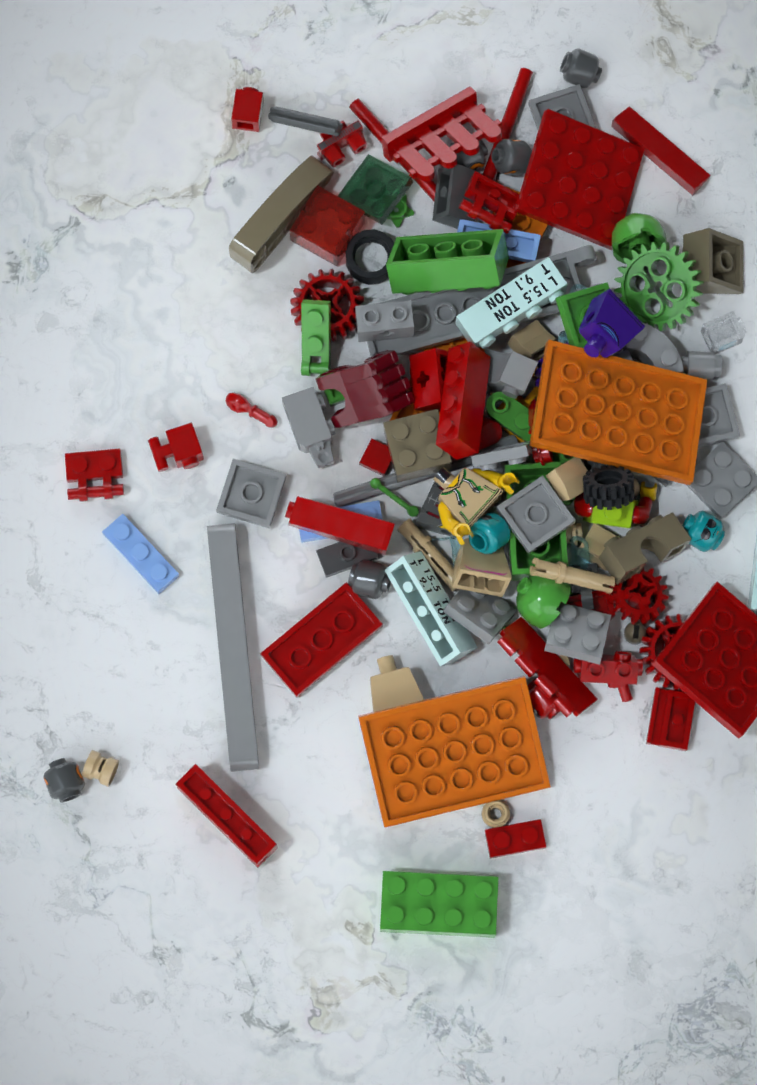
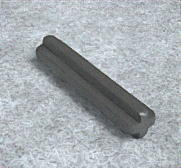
M277 106L271 107L268 118L272 122L333 136L340 135L343 127L342 123L336 119Z

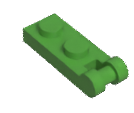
M303 299L301 303V375L311 376V373L322 374L331 370V301ZM312 356H320L321 363L312 362Z

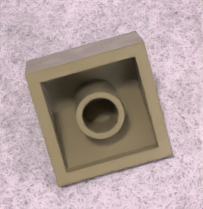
M711 228L684 234L682 252H689L686 261L696 260L692 269L701 270V273L695 276L696 280L704 281V284L697 286L696 290L701 291L703 294H743V241Z

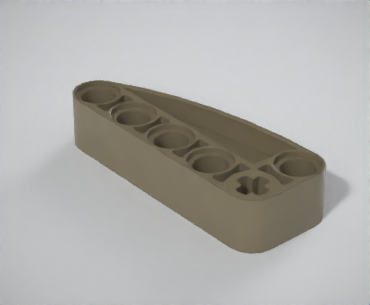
M309 156L277 187L235 235L229 245L230 257L249 272H256L326 187L334 171L314 156Z

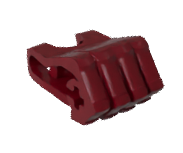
M395 350L375 353L367 358L363 364L357 366L344 365L320 374L315 379L319 390L335 389L341 392L345 398V407L337 410L330 418L334 428L382 418L414 403L411 391H406L411 388L410 382L407 377H401L405 375V369L401 363L395 364L399 361Z

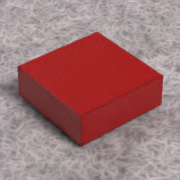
M371 438L359 465L381 476H385L392 462L388 446Z

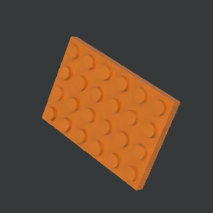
M548 340L545 344L529 446L609 466L612 465L617 468L622 466L625 470L629 469L633 472L690 485L694 479L707 379L612 355L606 358L600 354L598 357H590L586 354L584 348Z
M525 676L358 716L384 828L550 788Z

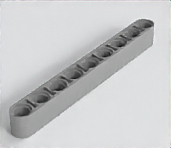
M235 523L207 526L230 771L259 769Z

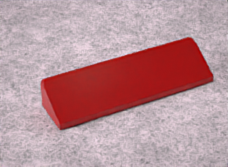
M630 106L612 120L611 127L630 143L641 147L646 157L692 196L710 178L711 175Z

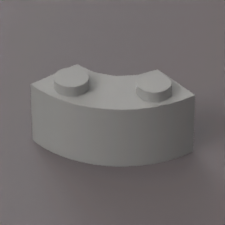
M643 323L645 328L623 347V351L629 349L631 357L644 364L679 373L684 372L681 357L674 344L665 334L648 324Z
M485 348L484 352L491 357L486 395H490L491 392H502L504 395L514 399L523 395L538 362L514 351L511 353H501Z

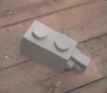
M314 387L282 397L283 407L299 450L304 453H310L318 468L333 464L331 445L332 435H335V430L331 419L325 420L322 410L326 409L322 394L316 395Z

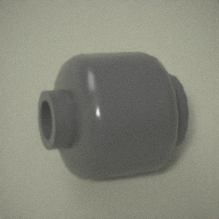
M577 48L572 52L566 53L560 66V72L563 73V78L566 82L573 85L580 84L581 88H587L592 82H598L602 68L599 67V59L596 55Z
M363 559L358 564L352 566L348 584L352 586V591L357 595L378 599L383 592L387 593L389 591L391 581L385 572L387 567L384 564Z

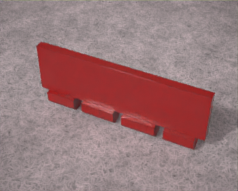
M522 617L499 633L502 637L497 643L510 657L516 652L520 655L515 659V662L529 678L535 673L539 676L534 683L549 699L555 694L558 698L553 704L566 718L572 713L577 717L598 700L557 654L544 651L546 642Z

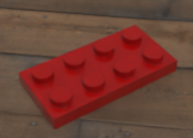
M346 582L262 651L260 656L297 698L378 631L383 624Z

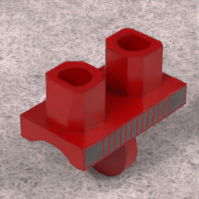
M342 120L343 127L338 136L320 134L323 141L317 144L319 150L317 155L321 161L326 159L335 168L345 161V155L341 151L345 146L349 145L354 154H358L367 148V143L363 136V126L359 120L349 126H346Z

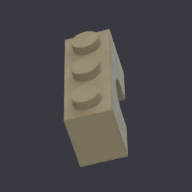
M673 512L664 517L658 515L651 519L648 525L642 528L640 525L635 526L626 533V536L620 539L618 536H615L604 544L605 549L599 556V559L609 574L614 576L615 582L618 585L630 579L633 575L639 574L648 562L641 549L650 550L662 563L683 552L691 541V537Z

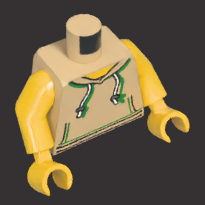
M443 467L433 479L444 489L438 497L439 505L437 508L442 526L452 535L456 536L460 545H464L465 542L462 537L470 535L473 538L472 525L489 513L502 498L503 490L501 488H504L508 494H513L514 490L509 485L513 482L519 484L520 481L510 472L501 474L491 470L482 471L479 468L471 470L463 468L455 477Z

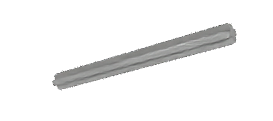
M510 435L481 450L516 444L518 441L515 435ZM450 455L452 465L448 471L451 472L473 465L471 456L456 460ZM395 473L378 479H380L383 486L393 491L433 478L437 473L397 483ZM371 481L335 492L333 500L336 507H340L384 493L378 488H372L370 485Z

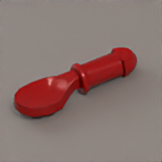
M234 392L226 396V404L232 411L237 413L248 412L249 417L257 419L269 428L277 425L278 421L274 415L261 410L257 405L252 406L241 394Z

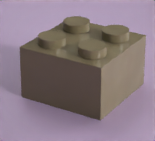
M438 409L383 422V430L397 483L438 473L443 467L447 470L451 469L452 461L450 455L436 445L439 423Z

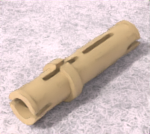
M411 518L406 520L397 531L414 547L412 549L414 553L422 551L431 568L449 586L452 592L456 591L457 589L452 588L451 585L454 567L431 543L432 538L429 535L425 536Z
M534 558L531 563L535 564V566L530 565L531 576L555 580L557 584L564 582L606 592L607 594H611L613 588H610L609 585H615L614 576L566 566V563L560 561L552 563Z

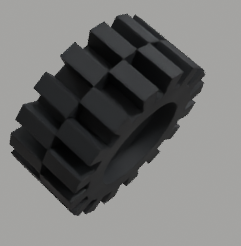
M603 465L601 469L595 467L592 468V472L587 471L586 475L583 476L585 503H590V507L593 508L597 506V509L600 510L603 507H607V510H612V507L620 509L622 505H629V502H633L635 497L634 475L631 473V470H624L622 466L615 468L610 465V468H606Z

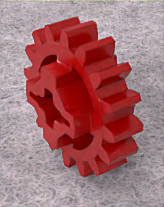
M643 568L639 574H635L626 580L624 590H621L622 583L617 585L615 582L614 586H609L613 588L611 593L613 595L607 601L608 603H615L616 607L613 609V613L619 611L623 613L621 620L624 621L627 617H630L631 624L634 625L640 619L641 623L645 625L650 619L654 621L666 608L664 603L668 600L669 596L662 593L667 589V585L659 584L662 576L654 577L653 568L647 572ZM654 598L653 605L649 608V605L651 604L650 599Z

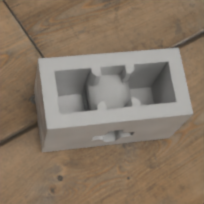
M411 300L355 306L358 342L414 336Z

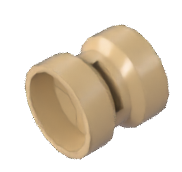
M92 750L84 765L82 777L89 780L95 778L99 780L100 784L109 787L118 769L119 760L112 757L106 759L102 757L101 753Z

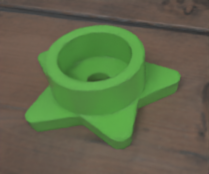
M406 194L392 198L388 196L383 197L385 208L379 214L381 219H391L398 228L403 218L414 215V211L406 204ZM394 208H398L399 211L394 212Z

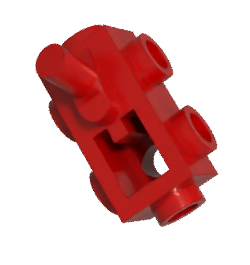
M616 651L614 655L602 654L600 665L574 658L573 672L577 673L580 682L607 683L609 688H618L622 702H627L633 699L628 684L637 685V677L642 676L643 660L636 659L635 656H632V653L627 651Z

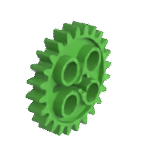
M652 242L651 250L647 244L641 245V252L637 249L631 250L633 259L630 257L623 258L627 267H618L617 269L623 276L614 279L616 282L621 283V287L614 289V292L622 293V297L619 299L625 303L642 323H648V325L654 328L658 326L661 332L666 330V325L670 329H675L676 321L680 324H685L686 319L684 315L689 317L694 315L690 307L700 306L695 297L703 295L701 291L696 290L697 286L704 284V281L696 280L695 277L701 273V270L692 269L696 260L686 261L689 252L685 251L679 255L678 245L673 246L669 250V242H663L661 248L658 242ZM660 260H663L667 265L664 275L660 274L657 270V264ZM645 266L648 267L649 273L645 271ZM638 276H641L645 281L642 291L635 285ZM657 282H662L660 291L655 290ZM675 283H679L682 287V294L679 298L672 292V287ZM654 298L660 303L658 313L653 312L651 309V301ZM668 300L673 303L672 307L669 306Z

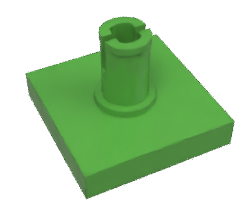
M608 282L555 298L569 345L584 348L588 342L579 333V327L591 300L610 289Z

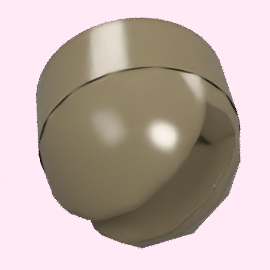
M639 621L634 625L630 622L624 630V637L630 644L642 643V637L647 636L645 625ZM634 625L639 626L638 639L633 638Z

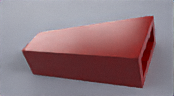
M297 496L295 503L289 502L285 515L286 518L290 519L289 526L384 556L395 525L388 521Z

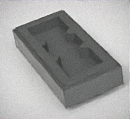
M342 542L316 550L326 578L352 569L354 564H358L363 559L370 561L378 559L377 553Z

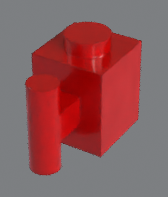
M192 422L167 430L166 435L169 444L161 446L159 437H153L148 440L158 472L169 468L166 459L173 456L177 468L183 467L184 469L196 467L200 464L199 461L204 460Z

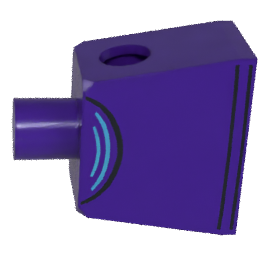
M608 289L591 300L579 327V333L588 341L584 346V351L587 355L598 357L600 354L606 358L622 349L645 328V325L611 289Z

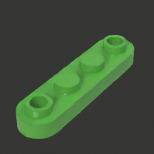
M495 392L490 395L486 402V412L489 417L524 442L530 441L529 409L502 392ZM497 401L505 403L503 410L496 409L495 403ZM553 452L554 462H561L562 465L570 460L565 458L563 454Z

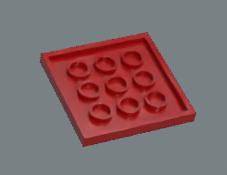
M547 109L542 116L515 211L612 250V232L616 224L625 218L644 150L635 144Z
M717 581L697 604L653 661L652 665L739 739L757 717V615Z

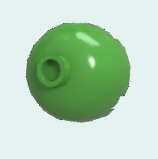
M632 213L620 220L612 232L613 255L617 261L624 264L626 263L623 258L630 257L633 259L631 250L637 249L641 252L642 244H647L651 250L652 242H658L660 248L663 242H667L665 231L660 222L648 214Z
M530 575L528 578L524 577L517 586L516 605L520 615L528 623L535 627L537 626L539 629L550 625L561 613L556 610L560 603L566 604L571 591L570 584L564 582L557 584L555 580Z

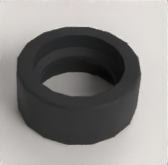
M375 229L363 230L355 234L348 242L345 251L346 267L350 275L358 282L368 285L379 284L389 278L385 265L382 269L374 272L362 270L355 261L357 249L365 243L374 242L385 248L389 258L394 245L392 238L386 233Z

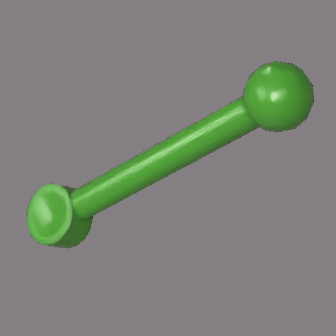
M373 478L370 485L372 488H378L405 508L409 516L415 517L418 515L419 510L416 506L407 504L383 486L380 479Z

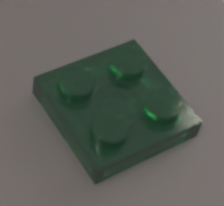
M368 154L337 198L341 203L383 225L413 184V180L410 176Z

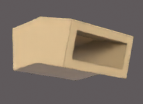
M535 320L513 334L507 344L514 352L538 361L543 358L546 342L548 340L556 341V338L546 331L538 320Z
M574 457L546 475V478L560 500L567 501L583 493V476L586 475L588 470L580 458Z
M594 523L576 554L591 563H597L598 567L607 571L599 556L605 549L604 544L616 535Z

